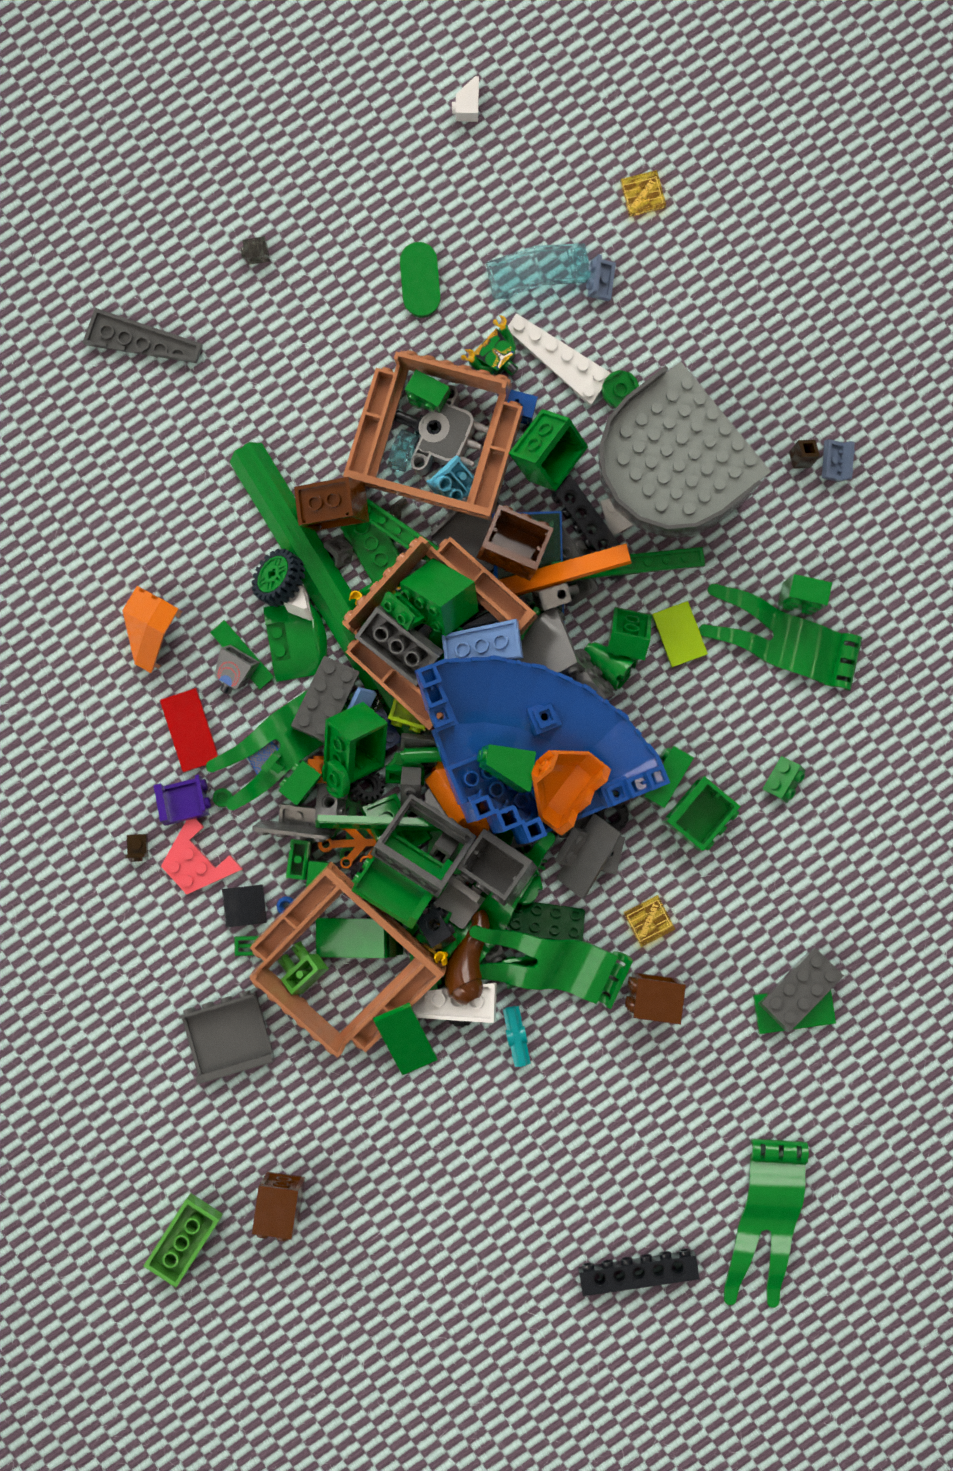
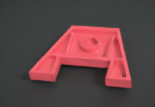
M197 818L185 822L161 865L186 895L243 870L231 855L215 867L191 841L204 828Z

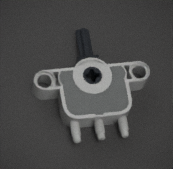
M453 385L447 386L450 387L451 393L455 394L452 399H447L441 412L434 410V412L428 413L425 416L420 415L418 418L399 410L396 411L394 421L414 428L415 433L421 436L410 461L417 475H426L434 461L446 465L456 455L461 458L465 466L474 467L475 463L464 457L468 447L477 450L482 449L481 444L471 439L475 430L487 433L489 427L475 422L470 412L458 407L460 396ZM425 462L424 466L416 467L417 463Z

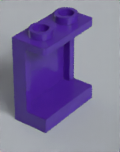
M199 774L195 775V779L163 786L161 783L153 785L159 819L164 826L210 815L209 808H211V802L209 797H206L205 792L208 790L207 782Z

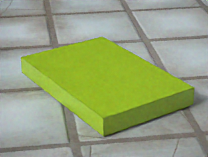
M688 601L652 614L671 668L708 655Z

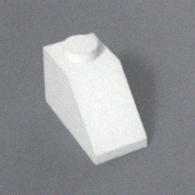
M475 76L456 94V102H452V114H456V121L478 122L479 76Z
M302 584V586H298L300 589L298 593L294 592L295 597L293 599L289 598L290 601L288 603L284 602V605L289 613L312 620L307 591Z

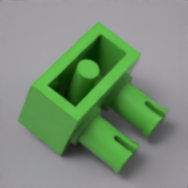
M299 941L291 947V950L300 960L297 965L293 963L288 954L278 959V963L287 973L281 981L291 995L303 994L329 970L319 954H309L302 942Z

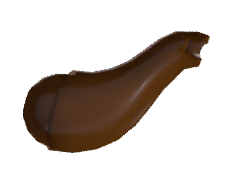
M480 910L472 916L471 927L477 925L490 929L489 918L485 910ZM469 930L449 957L444 974L445 987L449 997H452L461 1005H467L472 1000L480 998L483 990L480 955L484 942L471 937Z

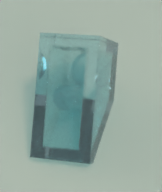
M401 429L391 447L387 467L393 468L396 471L406 472L419 438L418 434Z

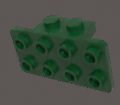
M532 902L527 905L518 903L506 930L523 932L550 940L571 939L583 941L585 910Z

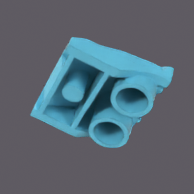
M456 455L426 482L435 494L462 500L465 496H469L474 475L462 463L461 458Z

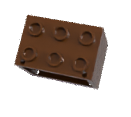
M350 477L294 487L299 526L320 531L369 522L364 483Z
M499 505L476 558L530 581L537 571L554 528L544 521L538 522L531 519L532 517L528 514L517 513L507 505Z
M632 972V977L629 976L627 985L630 995L626 996L625 1007L631 1016L637 1019L681 1025L686 984L678 978Z
M267 1171L258 1187L252 1234L262 1239L276 1237L278 1241L292 1240L299 1224L305 1177Z

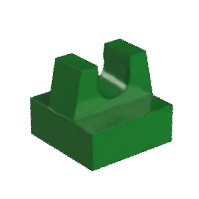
M275 750L262 765L261 769L266 773L269 769H272L279 774L286 766L279 760L282 754Z

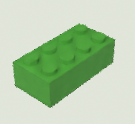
M190 1193L143 1267L177 1288L223 1213Z

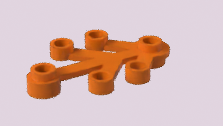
M341 829L345 830L354 839L332 840L330 838L326 840L330 844L328 848L322 846L323 842H318V848L321 852L327 853L332 848L355 847L347 857H343L340 861L341 867L348 869L351 867L353 860L365 847L375 846L377 843L370 829L365 830L373 837L372 839L364 838L356 829ZM372 850L369 852L367 856H363L360 859L359 863L362 862V859L364 858L371 859L373 857L371 855ZM345 859L350 862L347 867L342 864V861Z

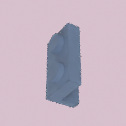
M599 254L590 261L589 271L591 273L586 285L588 290L587 297L604 301L611 300L615 262L603 260L602 255Z
M830 439L824 441L823 479L837 482L852 479L855 442L843 443Z

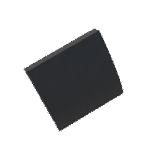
M263 884L222 889L226 928L267 923Z

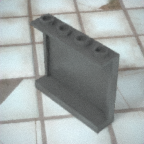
M465 496L461 501L467 502L468 498ZM499 498L497 500L494 513L496 512L499 505H505ZM450 510L444 516L445 520L441 524L438 522L431 528L430 537L438 546L444 539L451 537L490 573L494 571V565L476 558L491 523L490 520Z
M554 607L540 614L521 641L523 658L517 660L544 665L550 670L557 673L560 672L569 677H575L586 669L579 662L563 622L566 620L564 613L557 607Z
M248 990L239 993L240 997L232 999V996L220 999L221 1003L214 1004L213 1001L202 1004V1008L195 1010V1007L183 1010L184 1014L179 1016V1019L183 1020L198 1073L196 1076L198 1084L268 1064L275 1060L256 992L251 993Z

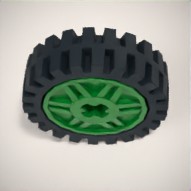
M281 548V550L276 549L275 552L271 551L270 556L266 555L264 557L265 561L261 560L259 562L261 566L256 567L257 573L253 574L254 580L251 583L253 585V594L262 602L272 607L283 606L284 602L288 603L290 601L289 598L293 599L295 597L294 592L298 593L300 590L298 586L303 584L301 579L305 578L303 573L305 568L303 567L304 563L292 552Z

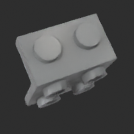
M457 874L456 876H451L448 886L435 905L437 908L440 906L452 912L449 920L459 928L464 929L486 898L480 895L482 893L480 889L474 885L469 887L465 884L466 880Z

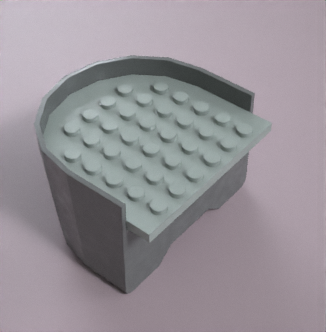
M680 362L668 372V367L665 365L624 398L608 417L598 449L600 481L614 509L635 527L665 538L693 537L716 526L741 506L762 483L760 480L771 472L684 364Z

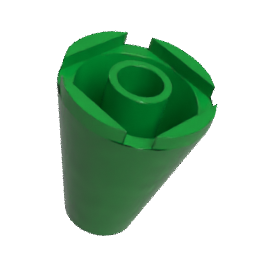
M597 642L588 643L584 649L590 655L592 664L599 667L602 671L601 676L603 679L610 682L615 691L626 683L631 676V667L635 669L638 660H633L630 657L614 656L608 653L607 646Z

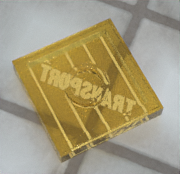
M657 170L620 180L629 217L666 208Z
M658 895L623 912L641 947L676 930Z

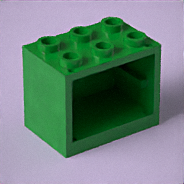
M542 409L511 449L509 455L529 482L556 491L587 450L588 445L569 417Z
M434 558L400 582L401 595L425 616L423 624L430 626L434 631L444 636H447L479 611L475 582Z
M364 702L326 719L324 763L334 759L338 760L345 767L350 783L384 767L388 723Z
M702 776L694 782L663 819V822L697 851H708L715 843L713 839L717 835L720 836L727 829L726 823L730 820L733 821L740 813L738 809L741 806L709 779Z

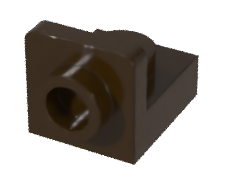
M148 834L127 835V854H125V858H131V862L143 861V857H148Z

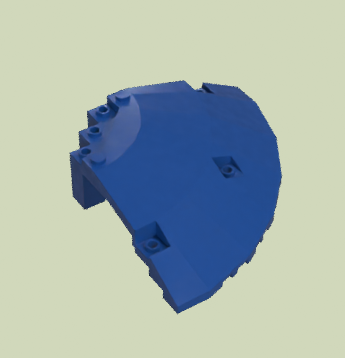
M496 655L443 659L415 670L425 710L428 712L434 727L432 734L452 792L457 804L460 805L467 823L486 818L492 834L511 829L517 845L536 841L547 836V833L553 830L538 816L533 780L531 792L518 793L479 767L480 762H477L478 751L488 744L535 751V762L548 750L589 751L611 769L608 781L594 792L591 804L578 813L576 820L670 783L660 756L651 744L647 743L642 737L640 730L636 729L631 723L629 716L619 708L617 709L611 705L607 699L599 696L590 686L581 684L560 672L557 673L550 670L544 665L506 659ZM437 713H441L443 715L442 720H439L437 718ZM542 714L547 716L545 721L541 719ZM614 790L618 791V797L613 795Z

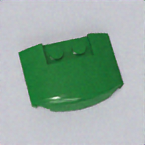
M311 604L312 620L289 613L285 605L263 607L276 682L314 676L323 657H327L325 627L318 611Z

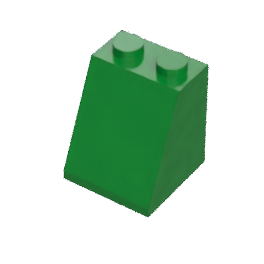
M491 744L483 746L478 751L477 762H480V768L518 793L531 792V773L535 764V751Z

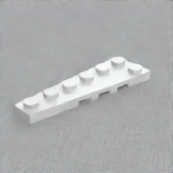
M516 313L508 325L513 338L525 349H528L535 358L543 362L562 382L571 387L581 399L592 406L602 390L604 379L610 372Z
M497 983L483 984L480 998L472 1000L467 1005L457 1003L452 997H449L446 988L427 991L412 1008L417 1018L495 1023Z

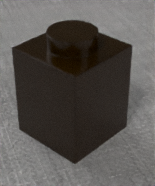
M798 440L789 451L793 469L811 468L820 457L816 440Z

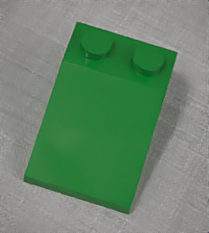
M614 607L607 652L614 656L622 655L633 660H645L651 638L652 615Z

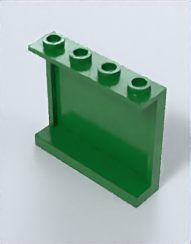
M394 831L385 843V845L439 880L443 879L453 863L449 859L444 864L395 834ZM374 856L371 859L367 858L362 865L363 872H357L352 880L354 886L351 891L412 929L434 895Z

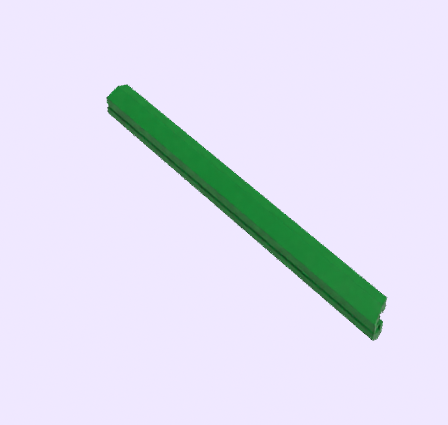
M248 442L243 447L234 451L230 460L231 466L280 547L292 552L304 563L305 572L303 573L305 578L301 579V581H303L305 589L352 667L359 671V678L364 687L375 691L377 694L373 701L378 710L383 708L387 715H389L394 697L346 653L349 643L357 640L355 634L342 623L345 614L357 606L355 605L356 599L349 600L352 592L338 568L334 565V561L324 548L317 533L314 530L298 525L296 499L264 445L257 442ZM402 725V728L394 726L400 736L401 733L420 734L409 730L410 726Z

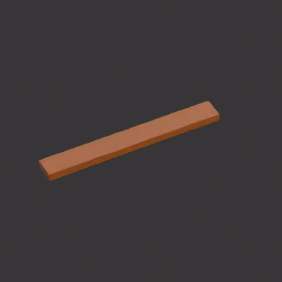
M626 543L539 568L530 581L518 575L500 579L499 581L516 596L628 565L632 562Z

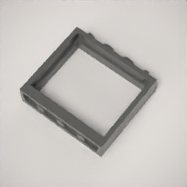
M410 794L375 844L371 855L438 897L477 836L471 833L470 829L457 824L454 819L440 813L437 808L429 806L421 798L418 799ZM408 809L464 845L442 880H439L385 845Z

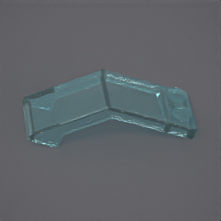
M585 243L532 246L486 263L493 300L510 299L515 294L542 285L587 283L591 273L589 271V260Z

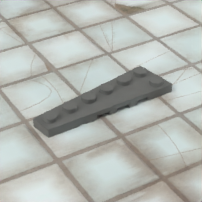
M97 308L94 309L82 342L86 346L191 363L198 362L203 345L199 342Z

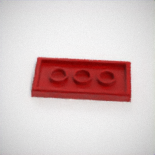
M197 688L160 700L183 773L206 766L208 761L219 756Z

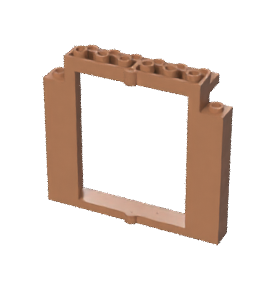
M411 350L396 351L394 356L396 368L394 372L387 367L375 369L343 477L355 479L364 483L366 487L491 521L510 460L509 452L514 446L524 413L523 406H520V403L515 401L507 402L512 387L511 380L502 374L491 375L486 370L476 371L467 365L457 366L449 360L438 361L430 355L419 356ZM417 369L426 375L445 379L452 383H460L499 394L467 502L377 478L409 370L415 371Z
M420 536L418 539L412 540L409 544V549L405 553H401L397 557L396 563L384 571L382 579L379 582L376 581L370 587V592L357 601V606L345 614L342 623L356 635L361 629V625L369 618L375 608L381 604L385 593L388 591L392 593L425 555L430 559L434 558L473 580L475 582L477 602L500 622L517 619L519 621L520 636L538 616L453 538L444 539L440 543L439 549L435 550L426 539ZM359 640L351 641L347 646L348 650L346 653L432 732L434 727L428 712L425 710L419 685L415 686ZM437 713V718L439 720H442L443 715L441 713Z
M330 862L253 942L250 949L256 957L262 959V962L252 971L249 977L256 988L261 989L267 994L270 1001L276 1002L286 1015H290L296 1021L299 1027L306 1029L315 1041H319L325 1047L328 1053L338 1058L350 1040L353 1041L357 1048L367 1052L382 1037L373 1018L409 1002L413 1006L445 974L447 967L443 966L440 960L436 963L434 955L392 916L352 892L351 890L354 886L352 880L335 864ZM344 892L415 958L339 1033L309 1006L304 998L299 997L297 994L291 995L281 979L269 968Z

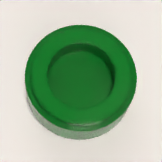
M217 789L213 794V802L218 807H227L226 803L233 795L228 789Z

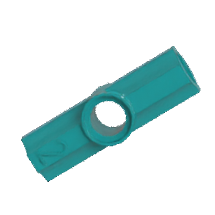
M519 1005L504 1008L503 1014L507 1028L506 1035L508 1045L511 1047L513 1063L515 1067L531 1064L527 1047L528 1040L525 1026L522 1024Z

